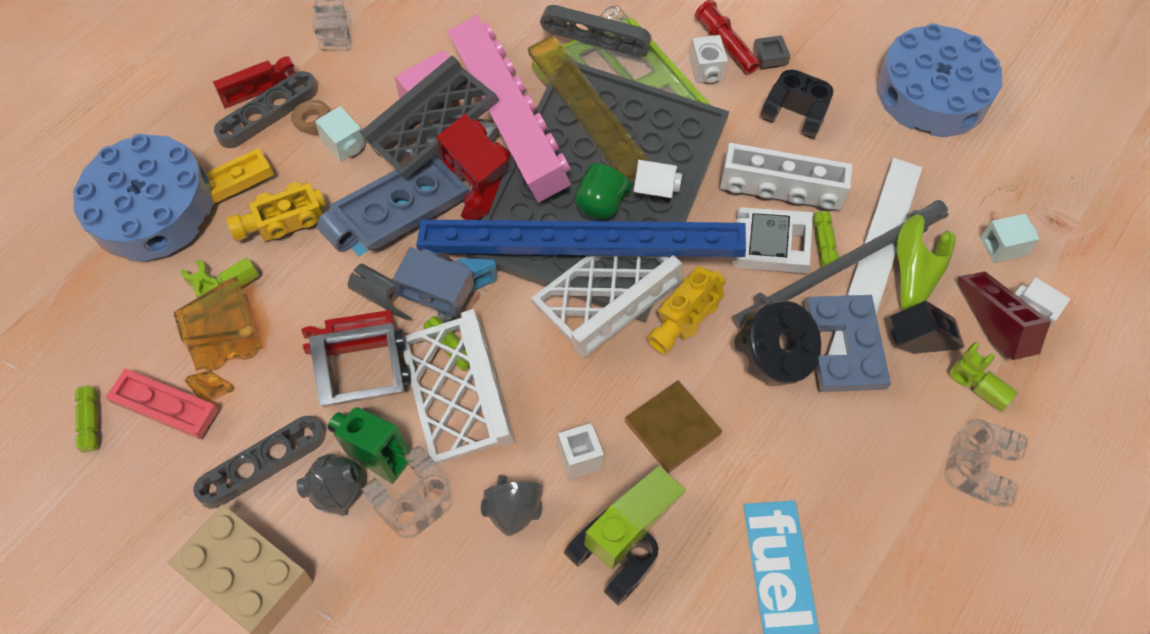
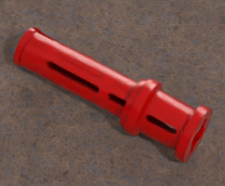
M708 0L701 4L695 12V19L707 27L709 36H721L724 48L747 75L755 72L759 65H761V61L731 27V20L720 13L714 0Z

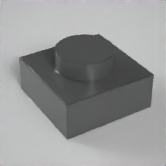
M782 35L755 39L753 48L757 58L761 61V68L789 64L791 56Z

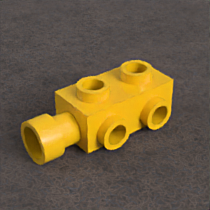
M293 182L283 192L274 195L268 192L259 194L254 202L248 203L251 209L250 213L242 216L235 214L226 217V221L235 242L248 238L247 234L258 230L265 242L281 238L285 234L315 225L323 215L321 208L325 207L326 204L320 189L313 190L310 182L306 184Z
M698 265L689 276L684 278L682 284L673 294L664 300L661 307L657 310L663 324L661 327H655L647 336L648 343L657 352L667 355L676 345L675 340L678 337L686 340L688 337L694 336L699 330V324L707 315L713 314L718 310V303L725 296L723 286L726 284V280L723 275L715 270L710 271Z

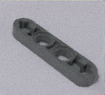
M558 5L547 6L540 20L542 28L551 34L634 56L646 54L652 40L650 33L644 28ZM576 24H582L586 26L588 30L580 29L576 26ZM603 31H609L616 37L607 36Z
M306 71L296 72L218 121L214 127V133L220 145L225 148H235L291 113L299 104L311 100L317 93L315 78ZM282 97L287 99L281 105L271 104L276 98ZM253 113L262 114L261 118L256 121L247 120L248 116Z
M313 416L300 417L223 462L197 479L193 489L195 497L204 507L209 509H216L222 504L225 505L320 447L325 440V431L321 422ZM309 428L314 436L307 439L303 435L302 430ZM290 436H292L294 442L298 446L295 449H293L290 441L287 439ZM276 444L284 445L286 452L283 457L277 460H271L267 457V453L272 446ZM244 463L254 465V472L249 478H236V470L240 465ZM228 475L234 486L229 487L223 476ZM211 484L217 487L216 491L218 494L214 497L208 494L207 487Z

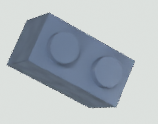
M410 247L392 279L398 296L456 318L474 286L472 270L464 263L456 260L448 261L438 257L430 250H418Z

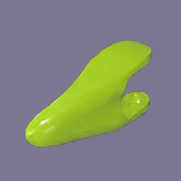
M919 214L906 220L898 235L897 255L901 271L900 300L902 310L928 300L948 268L956 241L954 233L945 231L939 237L935 253L928 251L922 242L925 220Z

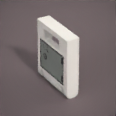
M745 207L737 209L736 223H746L745 257H732L733 267L809 273L813 212ZM804 235L803 251L791 250L792 236L802 237Z

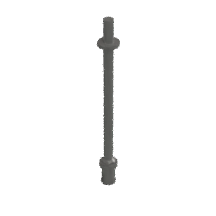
M936 200L919 211L913 210L907 213L906 220L916 214L923 216L925 220L924 233L928 230L929 226L948 217V208L943 201ZM904 223L769 297H766L761 292L754 296V305L732 316L734 324L737 327H741L747 313L751 310L776 300L788 301L897 241Z

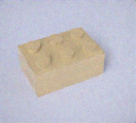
M223 504L167 562L250 634H269L313 583L304 569Z

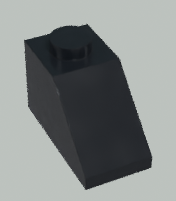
M926 300L890 316L893 326L891 336L897 346L913 354L958 350L964 347L956 319Z

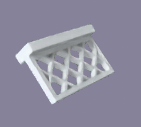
M587 255L531 297V301L573 344L574 350L584 359L683 282L682 263L674 255L670 258L668 256ZM601 258H614L613 269L595 268V264ZM619 258H637L636 269H618ZM642 258L656 259L661 263L655 269H641ZM577 276L589 277L588 288L570 287V284ZM594 277H612L611 288H593ZM617 277H635V284L629 289L616 288ZM552 295L564 296L562 307H548L544 301ZM569 296H587L586 308L568 307ZM592 296L610 297V303L606 307L591 308ZM567 316H585L584 323L574 331L566 325Z
M474 309L462 312L461 318L403 336L405 344L403 353L408 365V373L431 464L438 465L499 444L504 447L516 443L481 320ZM460 329L462 339L455 350L442 344L448 332ZM424 340L432 344L424 359L421 360L413 356L410 345ZM464 347L466 349L467 356L462 354ZM438 348L452 354L444 370L429 364ZM458 358L470 364L471 369L464 381L449 374ZM415 363H417V364L420 365L417 370H416ZM426 368L440 375L431 391L421 387L419 382ZM446 378L461 385L452 401L437 395ZM473 378H474L475 386H473V385L470 384V382H471V380H472ZM466 389L477 393L479 396V401L473 412L458 405ZM423 393L426 394V395H428V397H427V399H426L425 401H424ZM434 399L449 406L439 423L430 419L427 413ZM481 409L483 411L484 418L479 416ZM454 410L469 416L460 434L446 427ZM475 420L487 425L490 437L475 442L466 436ZM431 425L436 427L434 433L432 432ZM442 431L457 438L451 450L438 454L435 443ZM463 441L468 443V445L461 446Z

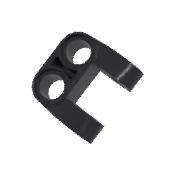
M789 69L783 71L773 85L760 116L775 121L782 108L807 117L802 133L816 138L834 92L833 87L824 80L798 70Z
M607 509L588 524L564 551V555L577 567L581 566L593 554L584 545L586 531ZM649 533L634 548H644L649 553L650 558L645 561H639L632 556L630 551L620 562L625 568L612 580L604 591L617 606L621 605L635 591L655 565L659 548L656 540Z

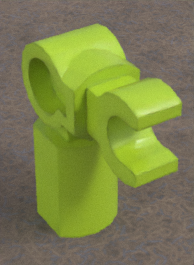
M247 257L219 273L217 279H214L209 274L207 267L201 260L196 261L199 267L197 273L188 274L185 269L181 270V275L186 283L192 286L202 305L208 309L220 307L224 303L227 293L233 294L259 277L258 272Z
M977 342L972 343L964 355L951 368L950 376L956 383L962 386L969 387L972 385L974 387L973 391L1002 412L1018 392L990 371L987 374L983 371L992 363L995 355L992 353L988 357L980 355L977 352L979 344Z

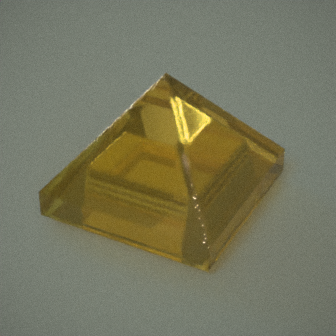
M211 371L190 375L185 379V382L195 395L207 402L234 391L235 388L233 384Z

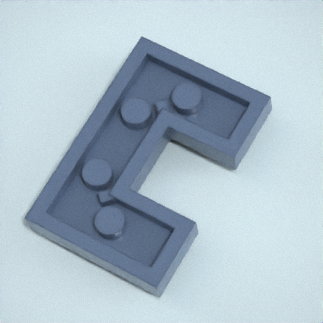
M872 295L807 297L805 308L814 318L819 331H842L847 355L818 356L816 369L820 392L888 389L891 381Z

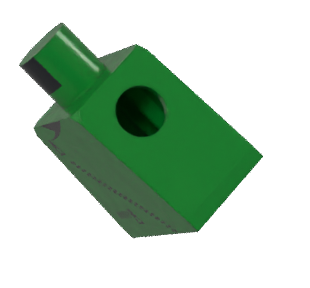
M359 407L353 408L347 416L338 412L329 421L328 430L334 433V437L345 453L391 484L395 483L414 457L396 425Z

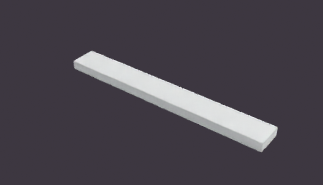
M896 158L892 159L864 244L906 222V215L909 212L922 171L921 166ZM897 241L857 263L847 295H872L876 315L897 251ZM842 331L834 332L827 355H847Z

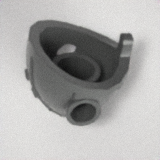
M326 454L317 458L304 478L297 480L298 494L302 498L309 497V501L316 509L340 516L348 515L347 508L356 499L361 488L362 469L354 460Z
M498 475L497 486L484 490L481 514L483 517H489L503 534L511 536L524 529L531 520H538L542 513L540 500L543 486L534 482L506 483L507 476Z

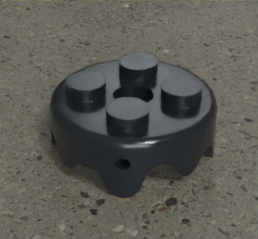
M787 300L768 302L748 312L745 325L734 340L735 348L743 352L748 358V372L767 382V386L793 384L804 380L813 372L818 364V356L821 355V336L814 318L804 307ZM782 333L788 338L789 342L786 351L779 344V337Z

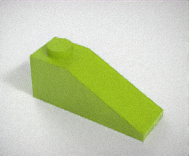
M658 466L612 504L586 531L584 545L610 570H613L681 498L686 489Z

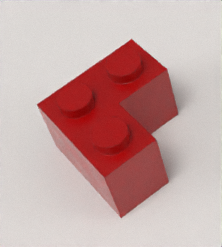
M465 113L436 136L440 160L460 180L465 178L480 194L508 171V153L500 143H493L486 136L487 131L477 119L472 121Z

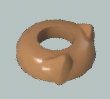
M308 100L299 104L293 110L291 121L297 129L318 135L315 121L329 113L330 109L321 100ZM313 114L319 115L314 121L305 122L308 116Z

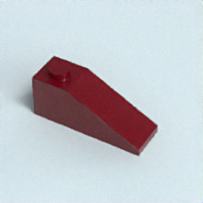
M985 271L959 276V285L994 345L1012 360L1041 353L1051 323L1048 318Z

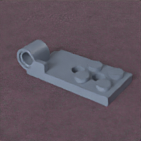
M434 155L407 179L394 170L330 204L329 210L319 218L317 229L339 252L351 249L358 241L367 250L380 248L420 225L421 219L429 220L464 200L469 192V188ZM425 185L432 186L433 188L430 190H422L418 186ZM399 198L403 200L406 199L408 200V202L405 204H397L393 202V200Z

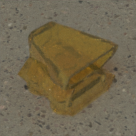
M237 276L226 280L173 312L180 338L190 353L196 371L203 368L209 371L218 370L227 360L235 357L243 360L250 359L259 352V349L264 347L247 294H242Z

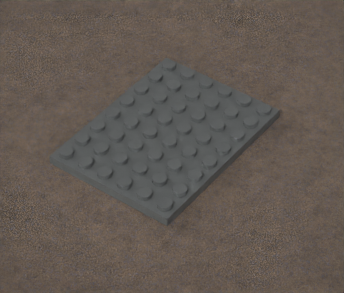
M561 57L534 115L540 113L548 128L543 133L546 135L551 132L559 147V150L555 151L556 156L562 153L571 170L566 174L572 185L538 203L512 157L508 171L505 172L490 210L488 214L484 215L482 220L687 222L730 111ZM644 160L677 166L676 172L682 173L680 191L673 192L672 198L633 192L638 161ZM593 163L604 164L616 169L633 184L630 193L622 196L617 213L608 220H595L587 217L578 209L575 203L576 190L588 166ZM466 254L468 259L494 260L497 270L545 287L587 256ZM614 258L599 259L595 264V268L613 269ZM619 258L618 269H636L637 258ZM641 259V269H655L661 264L656 259ZM577 276L571 281L570 287L588 288L589 277ZM594 277L593 288H611L612 277ZM617 277L616 288L629 289L635 284V277ZM573 296L587 301V296ZM592 296L591 303L606 307L610 303V297ZM653 305L635 319L647 322Z

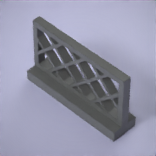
M450 56L360 131V133L379 157L384 158L402 177L407 179L438 153L437 140L435 139L432 143L425 144L426 136L439 135L451 125L448 124L449 117L462 116L466 113L472 121L478 119L497 103L499 98L492 90L462 68L460 62L455 57ZM467 84V88L465 90H460ZM485 96L478 104H471L472 97ZM464 99L463 106L451 107L453 100ZM444 103L443 109H437ZM441 118L439 126L428 127L430 119ZM419 123H421L420 128H418V129H413V128H415ZM418 137L416 145L405 147L407 139ZM397 143V148L390 149L394 144ZM414 154L413 159L405 166L401 165L403 156Z

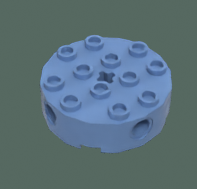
M931 23L927 26L912 28L896 37L887 51L879 70L877 94L884 109L899 124L913 130L915 126L924 131H931V136L938 137L965 134L981 124L1002 87V68L993 51L983 44V40L979 36L970 35L957 28Z
M136 134L112 146L103 147L98 155L84 168L73 190L74 213L82 227L98 245L112 255L115 254L116 256L127 257L128 260L141 262L166 257L189 244L200 232L197 228L204 221L205 216L210 215L214 201L211 196L210 180L188 147L168 136Z

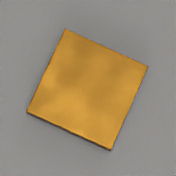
M679 380L625 417V423L667 474L714 441L722 433L720 427Z

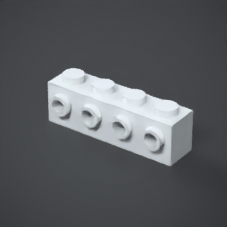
M729 143L723 165L720 189L729 190L733 193L757 195L766 199L774 198L790 201L795 204H808L824 209L841 210L850 191L852 164Z

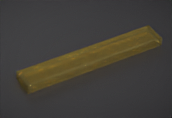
M551 35L528 47L529 56L611 166L629 180L635 178L638 161H649L555 36Z

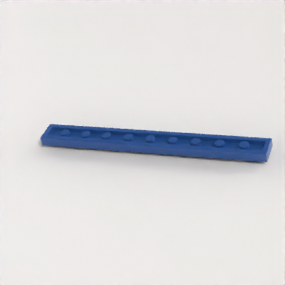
M421 219L416 246L418 250L427 249L434 253L745 257L746 223Z

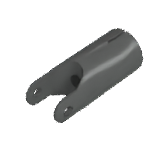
M363 263L353 270L355 273L352 272L349 277L348 289L386 310H391L396 316L411 321L409 316L393 307L394 301L399 296L396 294L392 279Z

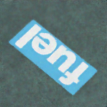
M796 500L743 504L763 633L819 634Z

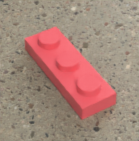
M126 368L106 395L107 400L112 404L197 439L202 438L218 412L215 404Z

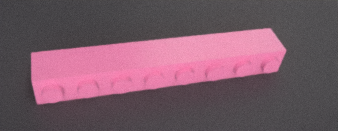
M477 14L447 31L468 72L492 90L499 98V101L488 110L537 202L539 203L572 185L566 174L571 170L562 153L556 156L555 151L559 150V147L551 132L546 135L543 133L548 128L540 113L533 115L532 112L536 111L537 108L529 93L524 96L522 95L527 90L518 75L512 77L516 71L508 57L502 59L506 53L499 40L492 41L497 37L489 22L483 25Z

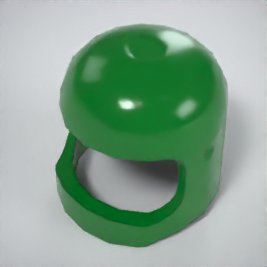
M599 163L590 164L576 190V206L589 218L608 220L617 213L622 196L630 193L633 184L625 175L612 167Z

